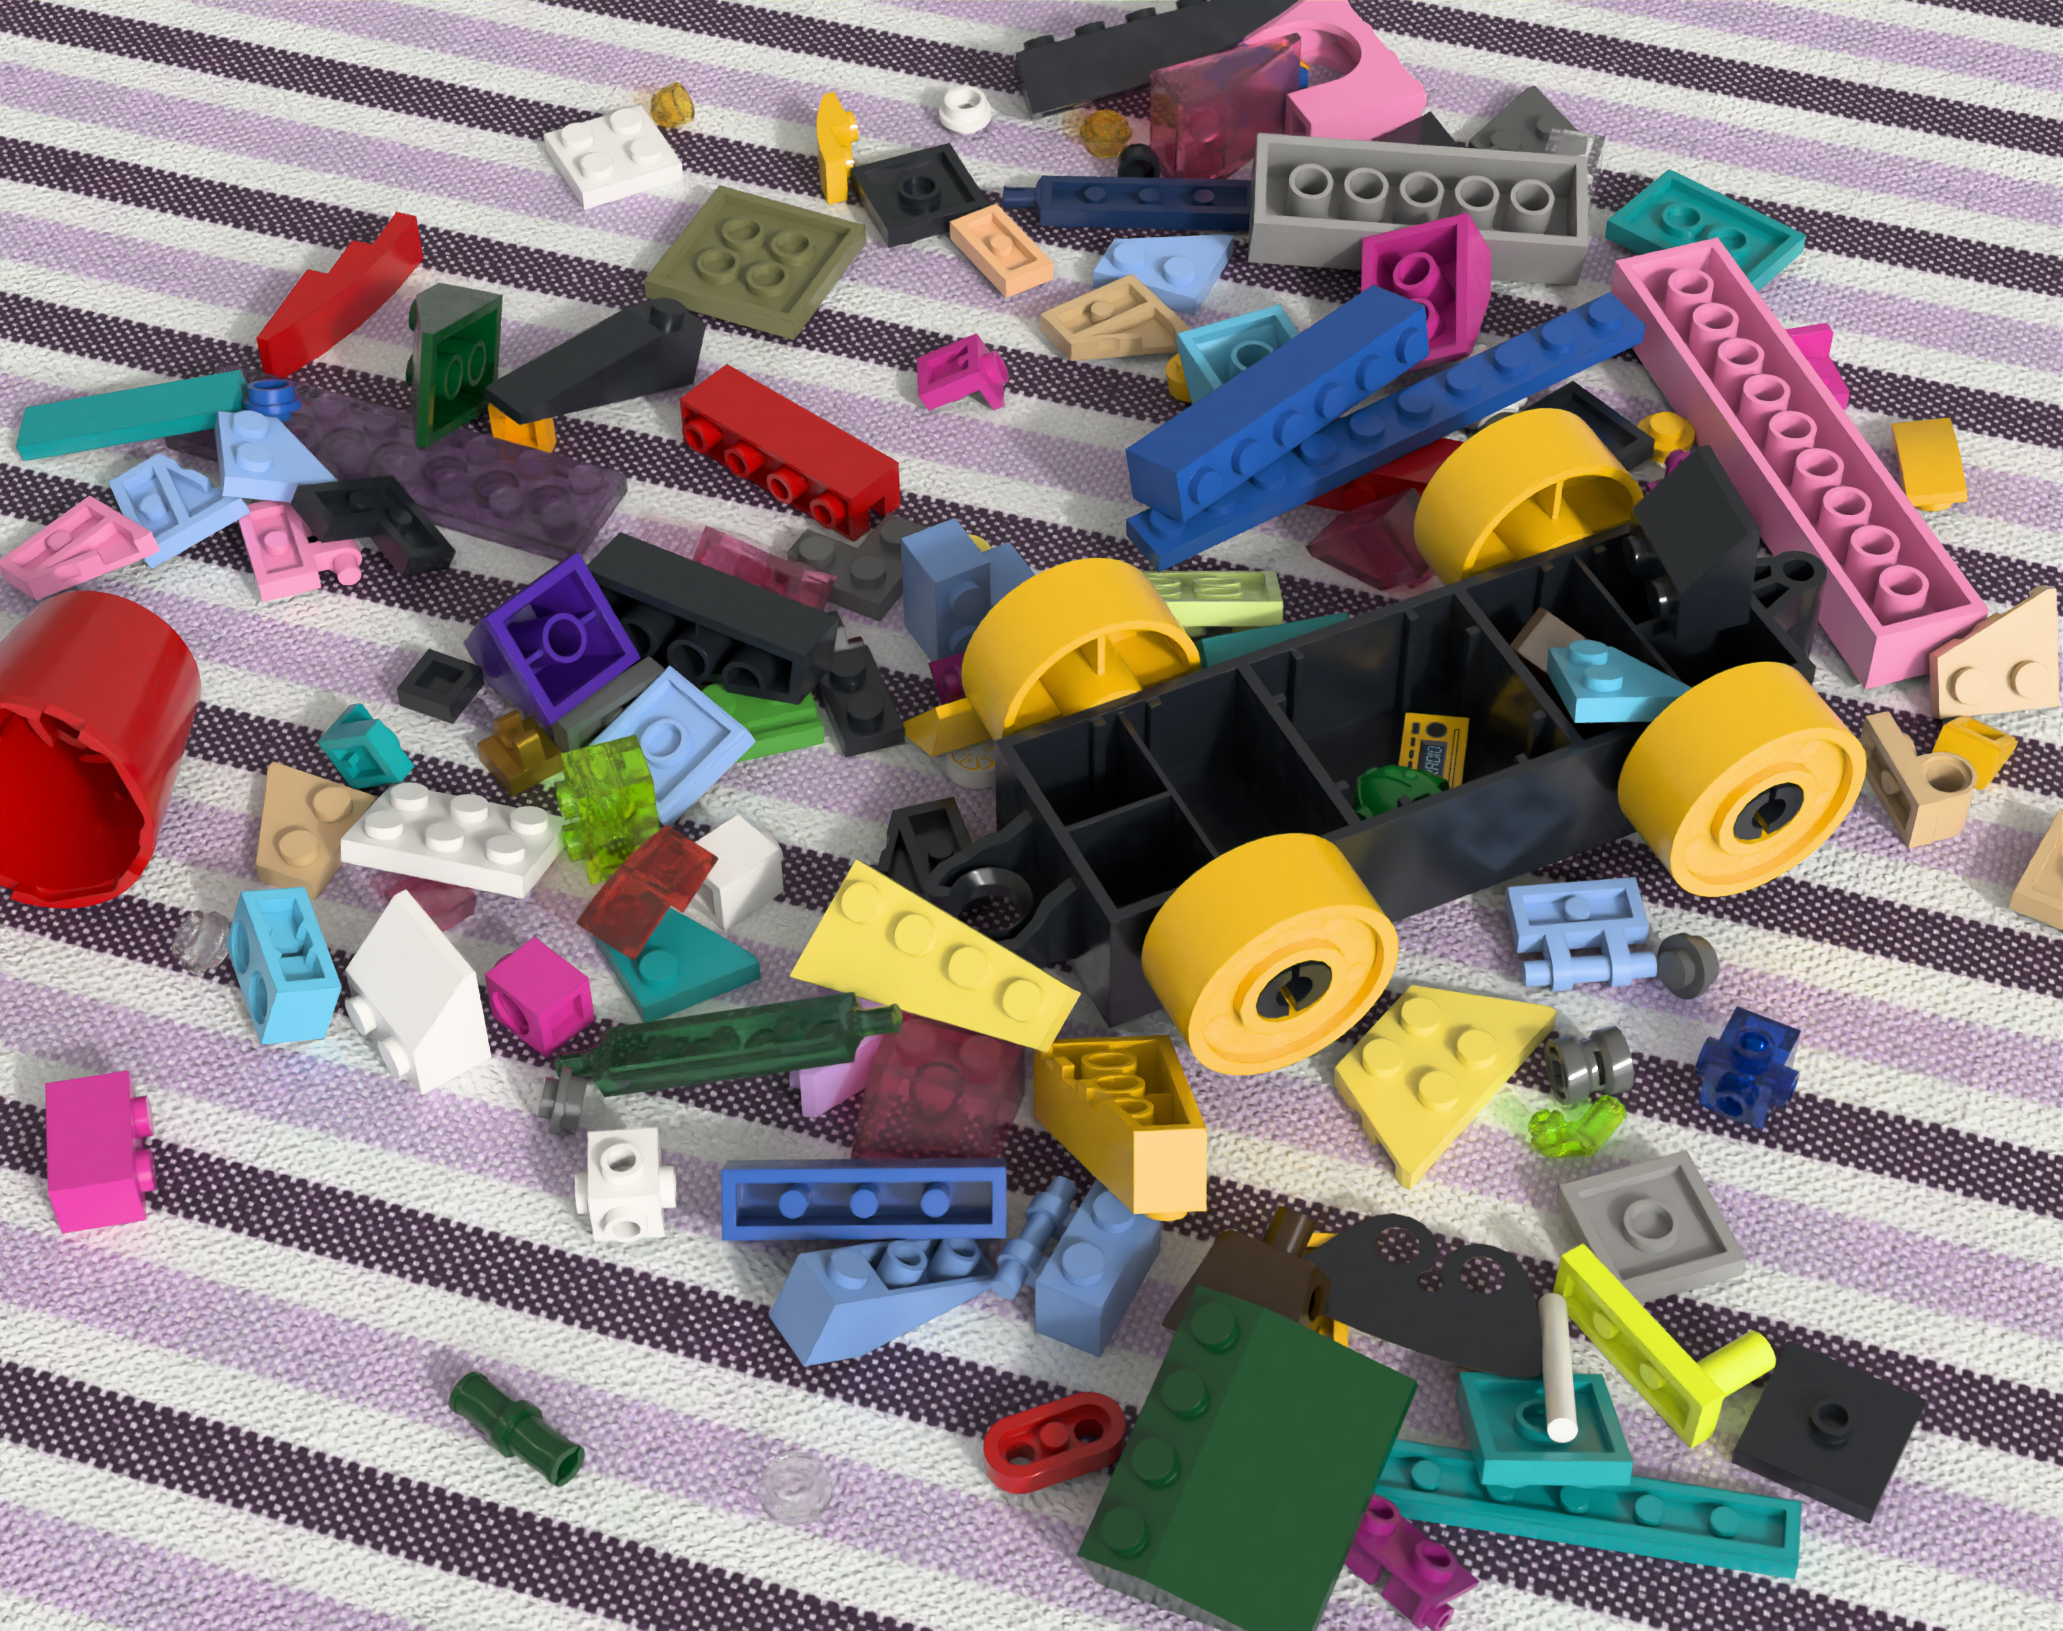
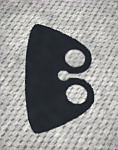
M1390 1213L1376 1215L1353 1225L1303 1258L1317 1265L1331 1279V1291L1324 1315L1333 1320L1415 1352L1475 1370L1523 1378L1539 1376L1542 1371L1543 1345L1536 1302L1531 1284L1522 1265L1509 1252L1486 1244L1465 1245L1456 1249L1446 1258L1440 1271V1276L1443 1279L1441 1288L1433 1292L1426 1291L1419 1286L1418 1277L1421 1273L1431 1269L1436 1258L1437 1243L1434 1235L1423 1223L1409 1216ZM1386 1229H1406L1418 1239L1420 1244L1419 1254L1408 1263H1389L1381 1259L1376 1253L1375 1239ZM1478 1257L1494 1260L1504 1269L1505 1283L1494 1293H1474L1467 1289L1460 1279V1269L1465 1262Z

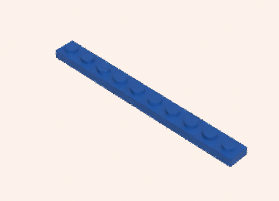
M1609 292L1326 425L1185 523L1153 508H1149L1126 519V536L1158 572H1161L1642 343L1644 340L1645 324L1617 297Z

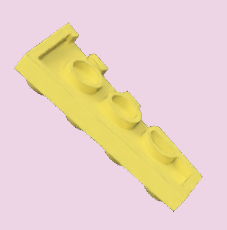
M857 859L789 977L1046 1053L1081 992Z

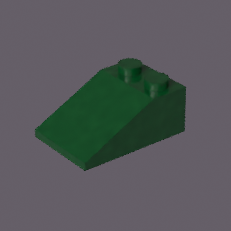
M437 283L416 295V299L410 307L408 318L409 328L414 332L413 354L410 356L406 367V382L408 386H411L410 409L416 446L428 448L488 410L490 402L483 398V393L486 386L498 380L502 294Z

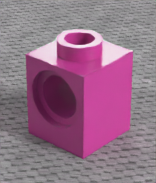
M535 936L515 952L500 958L494 967L485 974L492 1017L545 1058L595 1021L589 978Z

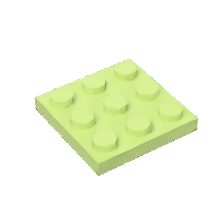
M1141 571L1150 580L1188 636L1207 634V626H1232V633L1283 624V600L1276 571Z

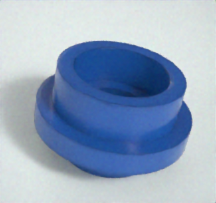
M266 379L252 382L247 386L248 396L243 399L244 411H254L264 416L277 417L281 422L290 420L291 412L302 407V397L295 393L294 382L285 379Z

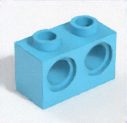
M305 887L241 891L225 945L260 1045L325 1039L342 986Z

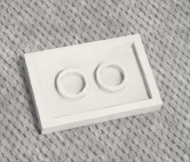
M418 783L391 784L341 838V862L524 899L570 841L571 818L551 815L544 809L534 806L516 808L491 803L484 797L474 794L455 796L430 791L427 787Z

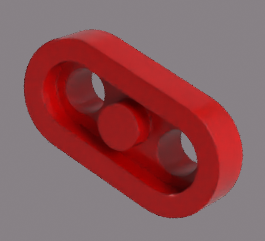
M1080 1392L1005 1417L997 1421L988 1430L984 1438L985 1472L990 1481L998 1488L1009 1493L1026 1494L1107 1467L1118 1459L1124 1449L1125 1415L1121 1407L1112 1398L1097 1392ZM1090 1434L1097 1436L1099 1440L1083 1443L1078 1438ZM1020 1457L1031 1461V1463L1026 1465H1014L1009 1462Z

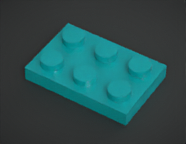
M1668 169L1607 220L1605 238L1639 255L1719 238L1757 292L1803 253L1806 238L1805 234L1671 169Z

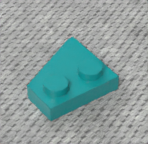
M651 896L590 919L595 941L645 1025L761 979L760 964L754 954Z

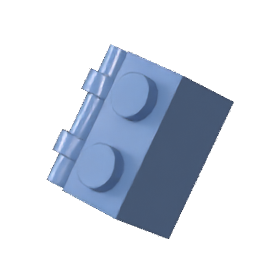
M1056 1176L1046 1192H1039L1034 1196L1025 1212L1028 1222L1017 1239H1010L1005 1244L997 1258L999 1270L990 1286L994 1293L1008 1300H1012L1017 1296L1023 1284L1034 1288L1036 1332L1100 1358L1160 1253L1161 1221L1150 1219L1144 1214H1133L1097 1178L1078 1211L1072 1210L1069 1206L1078 1192L1077 1186L1066 1177ZM1051 1237L1060 1240L1050 1258L1042 1255Z

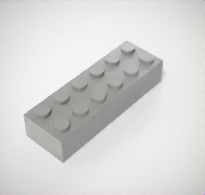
M1257 133L1251 173L1248 262L1362 270V238L1468 213L1491 250V280L1573 286L1578 284L1588 249L1587 156Z

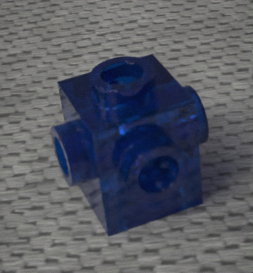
M1736 1006L1720 1039L1709 1036L1699 1054L1694 1074L1703 1077L1704 1080L1698 1105L1715 1111L1726 1119L1740 1121L1763 1130L1774 1107L1786 1109L1797 1087L1800 1071L1793 1069L1801 1030Z

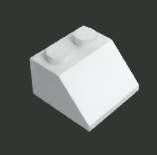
M407 890L394 895L345 969L351 998L345 1000V1007L356 1029L363 1036L371 1032L379 1041V1051L391 1073L397 1078L405 1074L419 1093L424 1095L491 1058L476 972Z

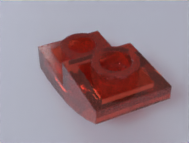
M666 825L635 850L614 872L588 904L576 923L635 961L669 907L672 906L683 913L719 858Z

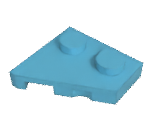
M1578 640L1570 643L1569 647L1548 648L1546 672L1574 723L1653 721L1671 703L1692 688L1614 647H1607L1598 641Z

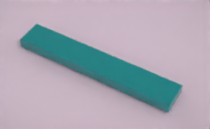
M1396 1439L1374 1491L1376 1495L1391 1501L1398 1508L1401 1516L1406 1519L1795 1579L1799 1566L1802 1501L1635 1475H1631L1629 1486H1599L1592 1489L1565 1485H1526L1520 1488L1481 1485L1471 1450Z

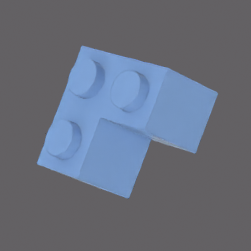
M955 518L900 538L904 625L931 662L965 652L973 633L988 612L1010 591L1035 576V573L1010 542L981 552Z

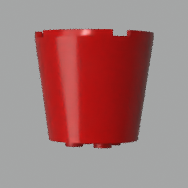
M72 591L58 594L46 599L35 607L0 642V885L14 890L10 897L11 900L39 907L63 909L101 904L124 893L134 885L152 858L200 702L201 680L196 661L179 634L158 615L129 599L98 591Z

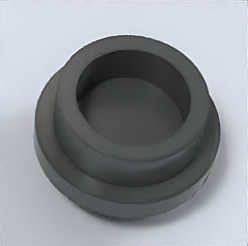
M1677 933L1662 941L1658 950L1657 970L1661 981L1675 996L1681 999H1693L1703 995L1709 986L1716 981L1719 973V962L1714 948L1705 938L1697 935L1692 936L1687 933Z
M562 1066L560 1079L549 1077L545 1079L538 1117L551 1120L548 1131L550 1134L558 1135L560 1129L577 1132L588 1078L571 1075L572 1068Z

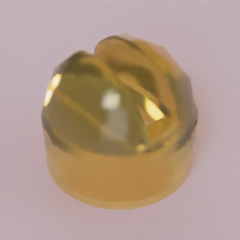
M678 82L660 88V90L653 94L651 99L650 114L657 124L665 128H677L694 120L695 111L691 97L683 85Z

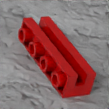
M728 364L724 365L679 399L684 443L688 444L691 449L712 458L730 469L736 476L751 481L771 493L780 502L790 504L815 519L822 527L832 529L852 542L857 541L870 530L869 509L885 517L887 513H892L901 506L898 461Z

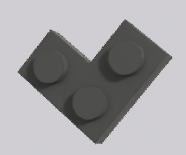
M887 513L859 548L806 529L776 564L777 582L880 622L903 594L900 538L928 527Z

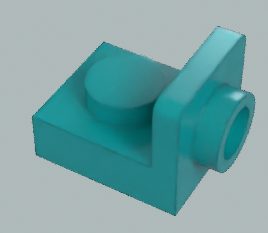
M361 703L349 705L317 741L353 789L401 783L414 768L413 763L400 747L397 736L383 724L380 718L373 719Z

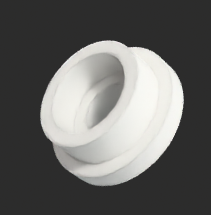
M969 86L956 87L945 94L944 101L939 107V119L945 127L956 133L971 134L982 129L990 122L991 105L981 90Z

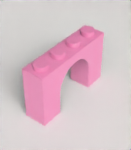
M1305 0L1276 23L1244 42L1269 54L1275 44H1278L1308 64L1327 66L1345 74V76L1339 79L1288 93L1286 96L1284 135L1379 141L1421 117L1422 110L1426 107V94L1421 82L1414 79L1399 62L1396 54L1386 48L1375 35L1372 27L1368 23H1364L1350 7L1348 0ZM1241 45L1220 56V60L1222 62L1225 61Z

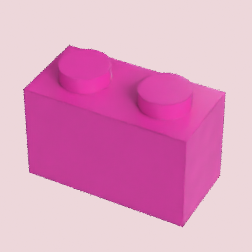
M129 1070L45 1083L48 1194L62 1234L147 1220L145 1192L157 1189L152 1152L150 1149L143 1150V1137L154 1135L153 1115L148 1095L136 1096Z

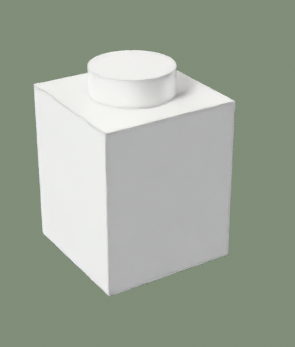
M739 814L678 853L683 896L724 932L784 891L781 867L783 853L778 842L769 832L763 829L758 831Z

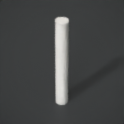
M1549 1293L1542 1296L1538 1302L1543 1345L1542 1367L1547 1433L1552 1440L1565 1443L1574 1439L1578 1431L1567 1304L1561 1295Z

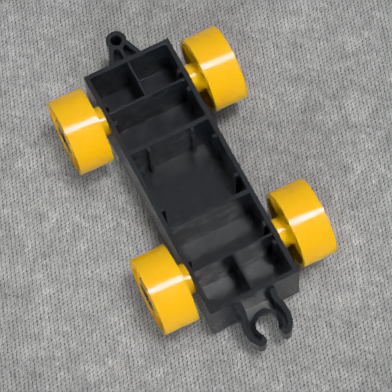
M1553 408L1523 411L1487 426L1458 447L1445 460L1428 483L1415 514L1414 539L1420 555L1443 583V587L1202 670L1199 653L1195 644L1150 580L1138 568L1126 562L1110 558H1086L1057 565L1031 577L1003 597L984 617L968 643L962 663V686L969 703L995 742L996 832L987 834L959 853L940 862L924 881V899L954 917L961 912L968 902L975 898L999 896L1012 900L1021 910V916L1015 924L997 931H977L1041 969H1044L1051 962L1067 960L1109 1028L1164 1008L1194 1056L1201 1064L1213 1071L1228 1075H1253L1289 1066L1318 1052L1342 1036L1370 1010L1381 996L1394 972L1399 953L1398 936L1392 924L1394 922L1636 832L1639 833L1683 889L1692 894L1705 897L1728 896L1758 887L1782 875L1814 852L1836 830L1851 810L1862 788L1866 772V756L1861 743L1812 687L1816 666L1809 658L1827 579V568L1815 555L1804 551L1793 550L1783 552L1776 557L1757 558L1749 622L1675 641L1662 617L1656 618L1652 614L1644 583L1639 574L1633 575L1629 572L1623 557L1622 541L1624 537L1629 536L1632 508L1644 498L1642 490L1584 420L1571 412ZM1541 607L1586 639L1601 642L1607 647H1614L1692 688L1671 703L1653 721L1633 722L1600 735L1596 733L1594 737L1583 740L1509 645L1538 608ZM1406 713L1469 718L1462 785L1415 802H1411L1407 795L1398 798L1397 808L1362 821L1352 809L1356 779L1373 766H1377V768L1393 764L1399 766Z

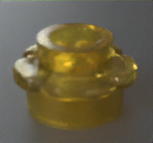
M1099 110L1085 119L1084 125L1080 127V137L1085 141V148L1091 155L1100 158H1111L1120 155L1122 150L1127 147V141L1132 136V129L1128 127L1127 119L1120 116L1119 113L1112 110Z

